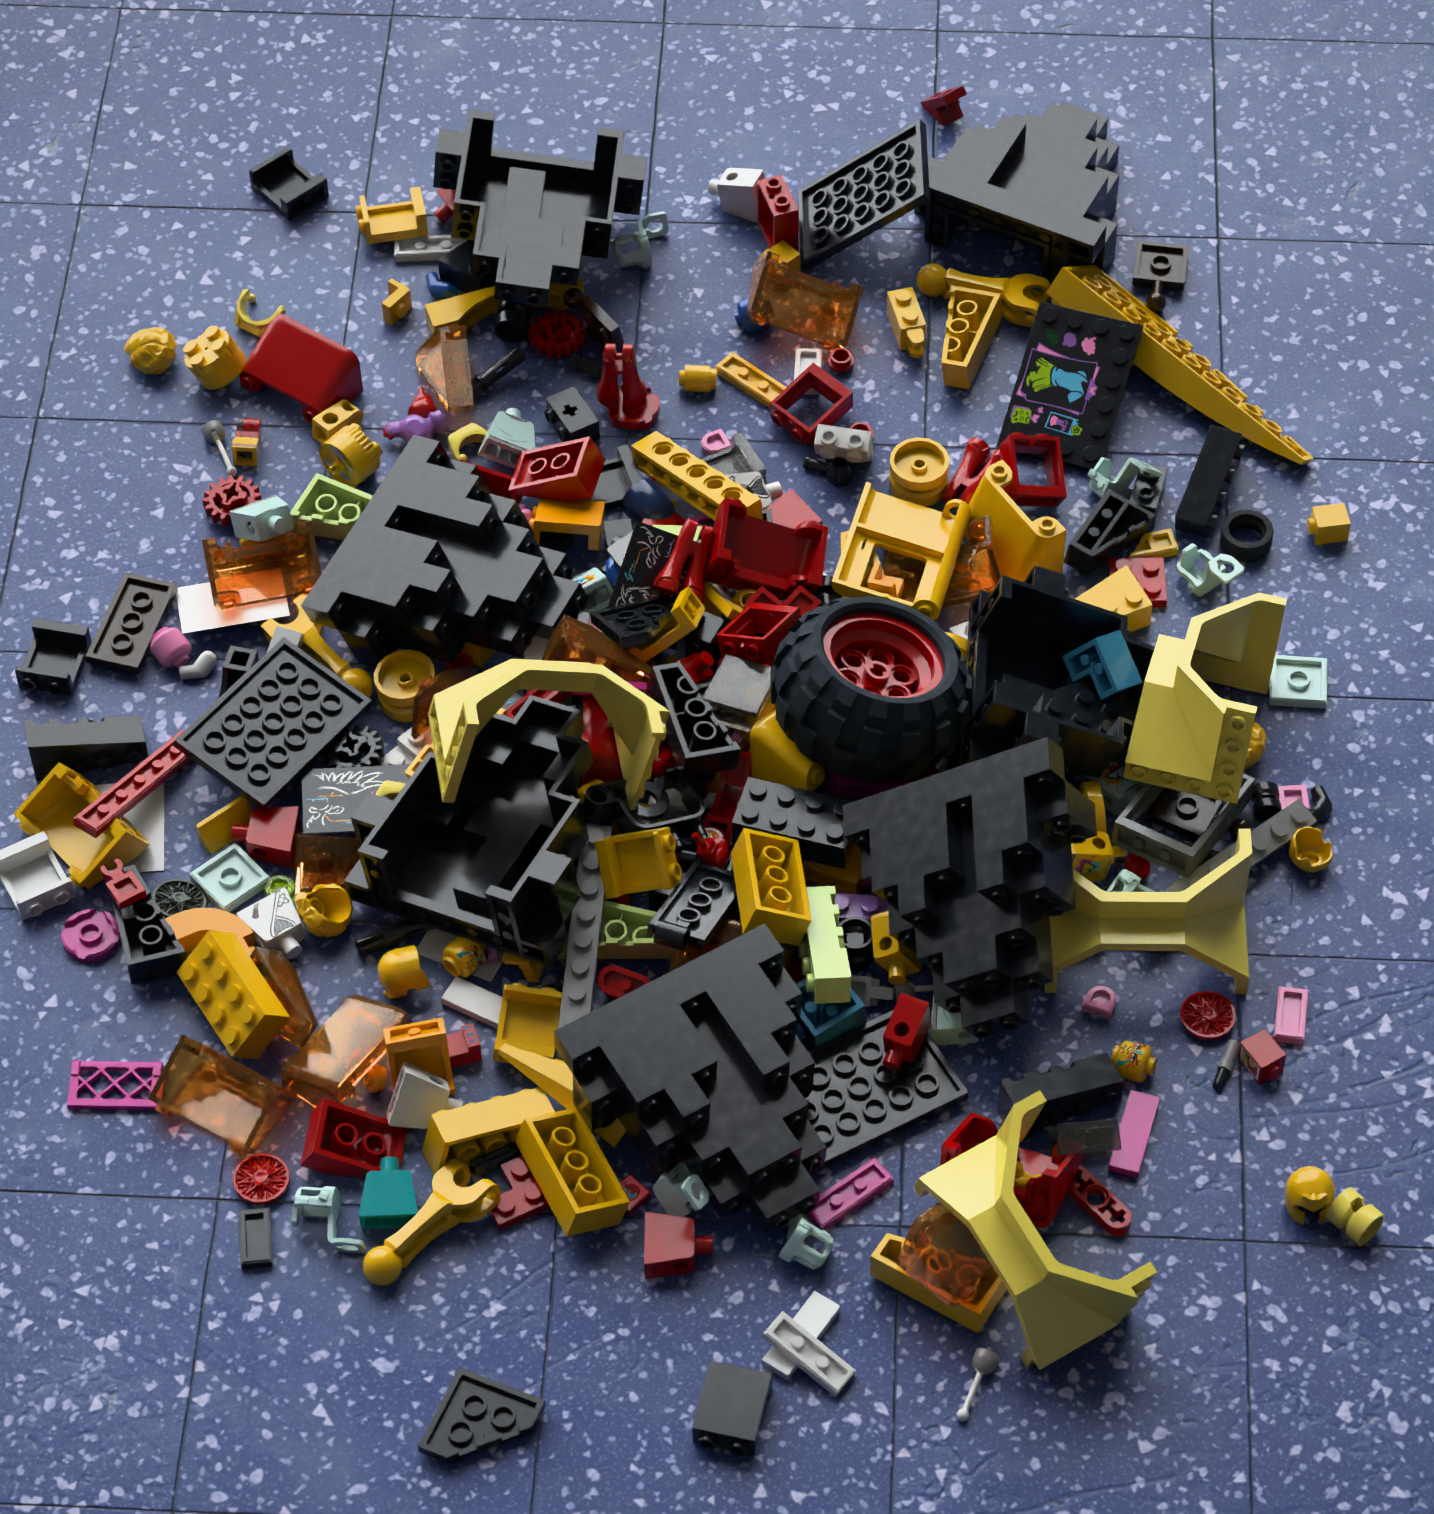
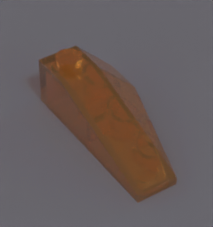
M565 614L552 632L542 660L583 662L603 665L625 681L647 682L648 686L652 667L592 626Z
M473 664L440 672L434 678L429 675L418 684L419 690L414 698L411 736L414 739H417L430 729L428 712L434 694L471 678L476 669Z
M295 832L293 855L294 893H310L319 884L328 885L335 883L346 889L344 880L360 859L357 838Z
M256 947L251 953L250 958L290 1016L277 1035L295 1046L303 1048L317 1028L318 1023L298 974L282 951Z

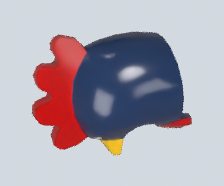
M653 476L633 484L622 499L621 505L625 514L635 524L637 520L651 526H683L685 522L684 518L675 512L677 502L669 499L656 484Z

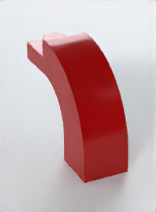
M740 752L737 769L720 773L714 803L705 817L704 827L711 826L720 829L724 833V839L729 844L728 848L733 844L732 820L747 778L751 777L752 763L750 752Z

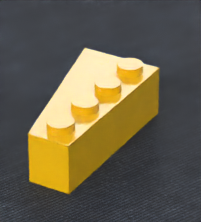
M1127 565L1075 598L1076 600L1127 616V629L1130 632L1150 625L1153 604Z

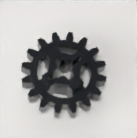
M355 725L353 730L349 731L347 729L323 752L324 757L322 758L326 768L380 766V758L385 757L383 750L385 747L376 730L371 732L368 726L360 730L359 726Z

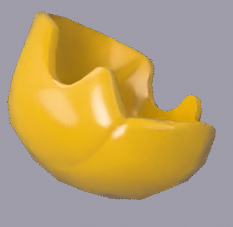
M1303 827L1297 829L1292 836L1289 856L1292 862L1301 870L1315 873L1326 869L1333 859L1332 843L1324 841L1320 829Z

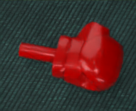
M421 387L418 389V395L414 397L413 402L408 408V416L415 414L428 418L430 412L437 410L431 396L425 394L424 388Z
M697 832L691 835L698 844L697 853L704 864L721 869L727 865L730 853L728 850L729 844L725 839L720 837L703 839Z

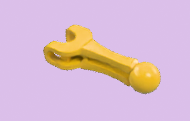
M936 263L923 266L916 278L919 290L930 297L942 294L944 298L950 299L951 285L1000 293L1005 319L1012 324L1033 327L1039 303L1045 302L1049 298L1046 291L1051 285L1046 278L1027 273L1019 274L1012 278L980 277L962 273L952 268L946 270L942 265ZM1038 287L1041 288L1043 291L1039 292L1033 290L1032 288ZM1024 311L1031 312L1033 316L1027 315Z
M300 594L293 600L298 613V617L293 622L279 624L270 618L260 625L269 643L276 626L303 633L305 636L300 647L301 650L368 698L372 695L374 683L370 674L360 668H351L350 663L336 654L321 637L323 625L312 623L304 612L301 604L307 597L306 595Z
M460 1159L450 1160L434 1174L432 1180L433 1193L418 1213L398 1232L385 1239L384 1246L374 1247L365 1255L363 1260L364 1275L375 1285L385 1286L392 1284L399 1278L402 1268H406L413 1258L436 1237L460 1222H475L484 1218L499 1202L501 1197L500 1187L489 1179H481L474 1185L466 1187L471 1177L468 1165Z

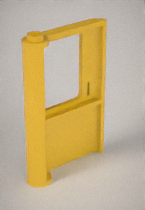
M866 482L832 579L833 590L845 597L871 596L899 602L914 608L932 620H936L940 615L971 515L970 506L962 500L954 499L948 501L943 512L879 493L872 488L871 483ZM952 507H959L956 516L950 512ZM879 547L923 561L926 564L914 603L860 586L873 548Z

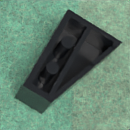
M1108 489L1070 541L1064 563L1085 575H1089L1108 562L1109 558H1114L1138 542L1145 533H1149L1156 515Z

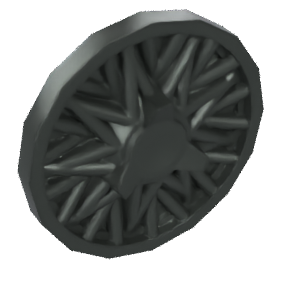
M179 878L168 879L160 883L154 889L152 895L156 904L159 905L164 918L189 909L205 908L207 902L205 892L199 885Z

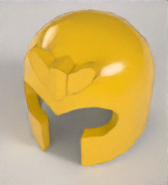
M415 945L390 950L379 960L378 976L382 987L385 989L383 995L387 996L388 999L405 996L409 989L420 991L431 987L428 978L420 968L419 956Z
M1305 1166L1297 1169L1289 1176L1286 1182L1285 1206L1288 1214L1294 1221L1303 1225L1305 1213L1300 1211L1296 1205L1312 1212L1326 1206L1325 1209L1320 1211L1318 1222L1321 1224L1327 1219L1325 1217L1326 1212L1335 1197V1185L1331 1176L1318 1167Z

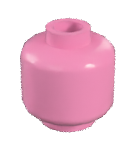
M163 627L151 637L150 651L164 668L174 666L179 668V666H184L189 661L190 657L188 655L191 652L192 646L178 628Z

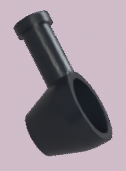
M809 455L805 457L803 468H810L825 473L828 482L834 486H846L853 480V468L846 458L835 457L829 464L814 459Z

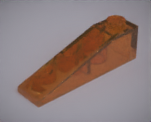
M451 324L446 327H439L415 352L417 371L420 375H424L427 385L433 387L436 391V397L448 412L475 409L466 325Z

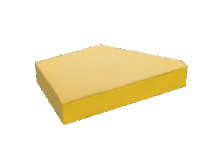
M1171 528L1145 533L1136 549L1129 555V558H1165L1178 555L1179 547Z

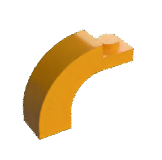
M195 908L165 918L168 925L173 929L178 942L186 951V954L195 949L208 930L234 933L254 964L256 965V963L260 962L255 950L256 943L253 931L242 919L232 913L215 908Z

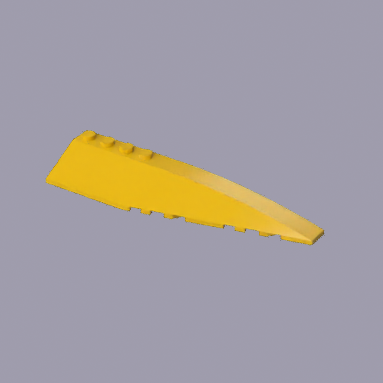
M1094 264L1062 267L1046 291V294L1052 298L1051 302L1054 305L1143 325L1144 330L1134 361L1137 367L1198 411L1226 428L1241 433L1248 440L1301 465L1312 462L1314 458L1292 437L1287 435L1283 437L1281 435L1282 428L1276 422L1262 417L1264 413L1262 409L1257 405L1252 406L1246 403L1248 396L1221 371L1217 369L1212 371L1210 369L1211 362L1205 356L1193 353L1191 350L1194 346L1189 341H1182L1177 338L1178 331L1147 308L1145 304Z

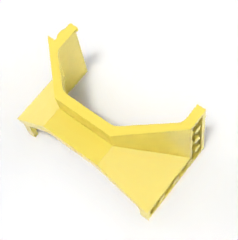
M1257 593L1192 617L1185 640L1159 634L1144 681L1125 760L1123 778L1237 804L1257 706L1222 699L1204 681L1267 695L1287 602L1286 598Z
M510 659L434 694L428 718L442 802L454 803L475 736L517 689L590 692L594 695L608 717L607 727H613L623 779L627 780L625 790L630 810H635L639 799H642L644 796V785L646 780L651 778V766L653 761L658 759L660 742L665 740L666 722L670 714L668 709L603 665L583 662Z
M1238 829L1235 855L1181 892H1108L1100 889L1073 869L1076 908L1065 911L1060 916H1049L1054 982L1044 985L1045 993H1057L1058 974L1062 969L1105 950L1184 952L1234 977L1235 994H1247L1249 964L1244 902L1252 859L1251 829Z
M1040 1090L1013 1105L997 1135L921 1176L913 1187L920 1198L930 1193L968 1227L1014 1302L1027 1342V1348L1020 1358L1026 1367L1035 1363L1039 1370L1117 1326L1123 1318L1132 1312L1131 1309L1139 1303L1137 1300L1146 1294L1144 1291L1153 1285L1151 1280L1157 1274L1151 1261L1118 1280H1110L1059 1263L1018 1202L1013 1190L1018 1147L1047 1101Z

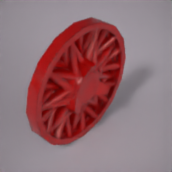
M1201 991L1188 996L1182 1003L1180 1020L1187 1033L1195 1038L1206 1041L1218 1040L1228 1035L1234 1028L1236 1013L1234 1006L1228 998L1220 993Z
M256 1153L246 1157L237 1165L233 1173V1187L237 1195L245 1202L254 1205H265L278 1200L285 1194L290 1184V1172L286 1163L278 1156L269 1153Z

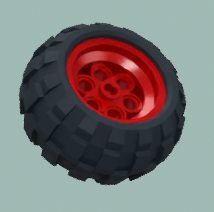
M871 596L858 598L843 597L831 600L829 603L815 608L812 612L808 611L788 630L786 637L778 646L770 673L771 704H776V720L787 738L795 742L799 751L811 761L818 763L837 775L858 779L863 782L880 783L886 780L897 782L919 776L930 766L934 768L956 746L959 737L965 730L972 706L971 675H967L966 661L957 643L930 617L914 608L888 599Z

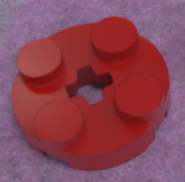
M621 385L618 406L616 408L606 407L611 425L615 428L628 430L650 429L660 412L658 395L656 394L655 396L651 392V388L646 385L647 397L644 403L634 409L625 408L623 406V385Z

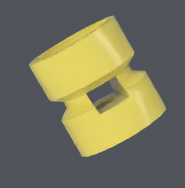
M1352 1187L1347 1188L1337 1196L1328 1208L1325 1216L1338 1229L1346 1228L1345 1234L1358 1246L1367 1243L1378 1232L1385 1220V1215L1372 1204L1365 1205V1198Z

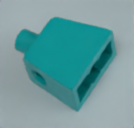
M388 1156L382 1158L381 1171H369L366 1174L359 1209L362 1230L402 1228L418 1213L411 1171L399 1170V1159L396 1157Z

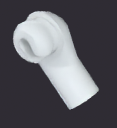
M207 650L200 654L193 665L179 666L180 679L207 677L216 665V655L212 651Z

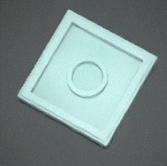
M1275 655L1269 684V705L1326 709L1327 658Z
M236 842L189 873L190 880L199 885L216 907L227 912H231L272 884L271 878Z

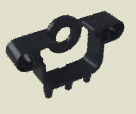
M677 767L668 768L663 784L657 785L646 781L644 785V794L652 796L656 804L652 807H644L637 804L635 810L629 809L625 790L627 780L619 779L592 785L586 790L582 804L585 821L598 824L613 820L621 834L670 827L671 834L676 842L675 849L680 852L684 849L681 838L690 837L694 832H697L703 839L709 838L701 820L705 811L703 799H706L709 794L715 773L681 779ZM673 788L681 794V801L690 814L653 824H641L631 816L633 815L643 820H656L663 817L668 811L670 802L665 790Z

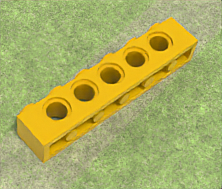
M655 431L631 445L633 459L638 470L649 477L653 476L656 482L713 520H716L720 503L724 498L741 500L747 507L746 515L763 520L762 502L757 495L750 493L739 483H735L727 478L722 472L715 470L704 460L698 459L687 449H683L674 443L670 438Z

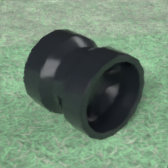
M1266 781L1254 785L1251 800L1254 803L1252 809L1255 819L1267 821L1282 810L1281 803L1277 800L1280 795L1277 784Z

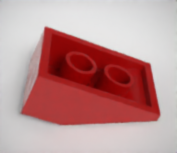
M590 436L522 451L508 491L514 495L568 503L592 498L606 458Z
M323 1098L311 1111L300 1166L328 1175L366 1179L367 1172L381 1171L382 1158L392 1156L399 1159L400 1170L408 1127L390 1126L386 1118Z

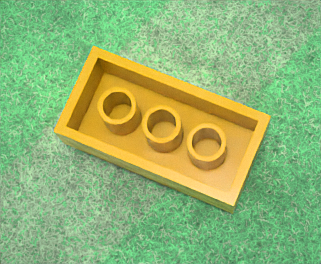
M743 828L731 852L742 932L745 934L766 924L778 942L799 946L812 921L799 842L796 839Z
M208 930L177 971L182 982L232 1057L257 1059L290 1018L234 933Z
M571 1108L524 1118L515 1143L566 1237L619 1225L630 1201L578 1110Z

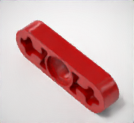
M1080 1165L1074 1179L1079 1177L1080 1183L1075 1180L1072 1181L1067 1195L1109 1234L1114 1236L1126 1234L1131 1226L1132 1215L1130 1210L1086 1168ZM1092 1194H1098L1104 1198V1202L1101 1205H1092L1088 1202L1087 1198ZM1112 1216L1116 1219L1122 1217L1123 1222L1116 1221L1113 1223Z

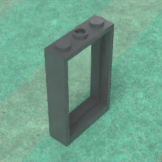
M1243 774L1237 804L1227 802L1192 847L1136 823L1165 788L1146 783L1115 820L1111 843L1189 878L1250 802L1255 778Z

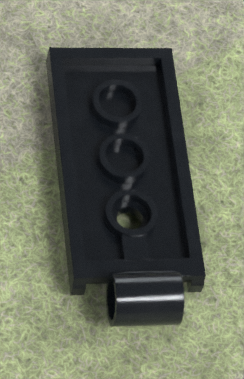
M694 861L649 922L647 935H654V943L676 950L684 951L687 945L690 944L697 946V950L703 951L738 902L734 872Z

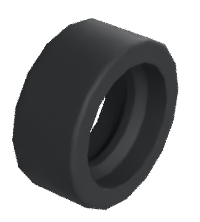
M1249 509L1238 510L1229 514L1224 519L1221 528V548L1227 555L1234 557L1237 561L1254 562L1264 558L1270 552L1274 530L1271 521L1262 513ZM1241 528L1253 529L1260 533L1263 539L1256 543L1247 544L1234 539L1231 532Z

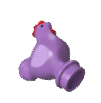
M437 410L430 412L428 418L413 414L400 421L388 422L387 426L383 427V436L389 440L402 438L408 444L413 435L433 439L435 433L443 434V431L449 429V426L441 411Z

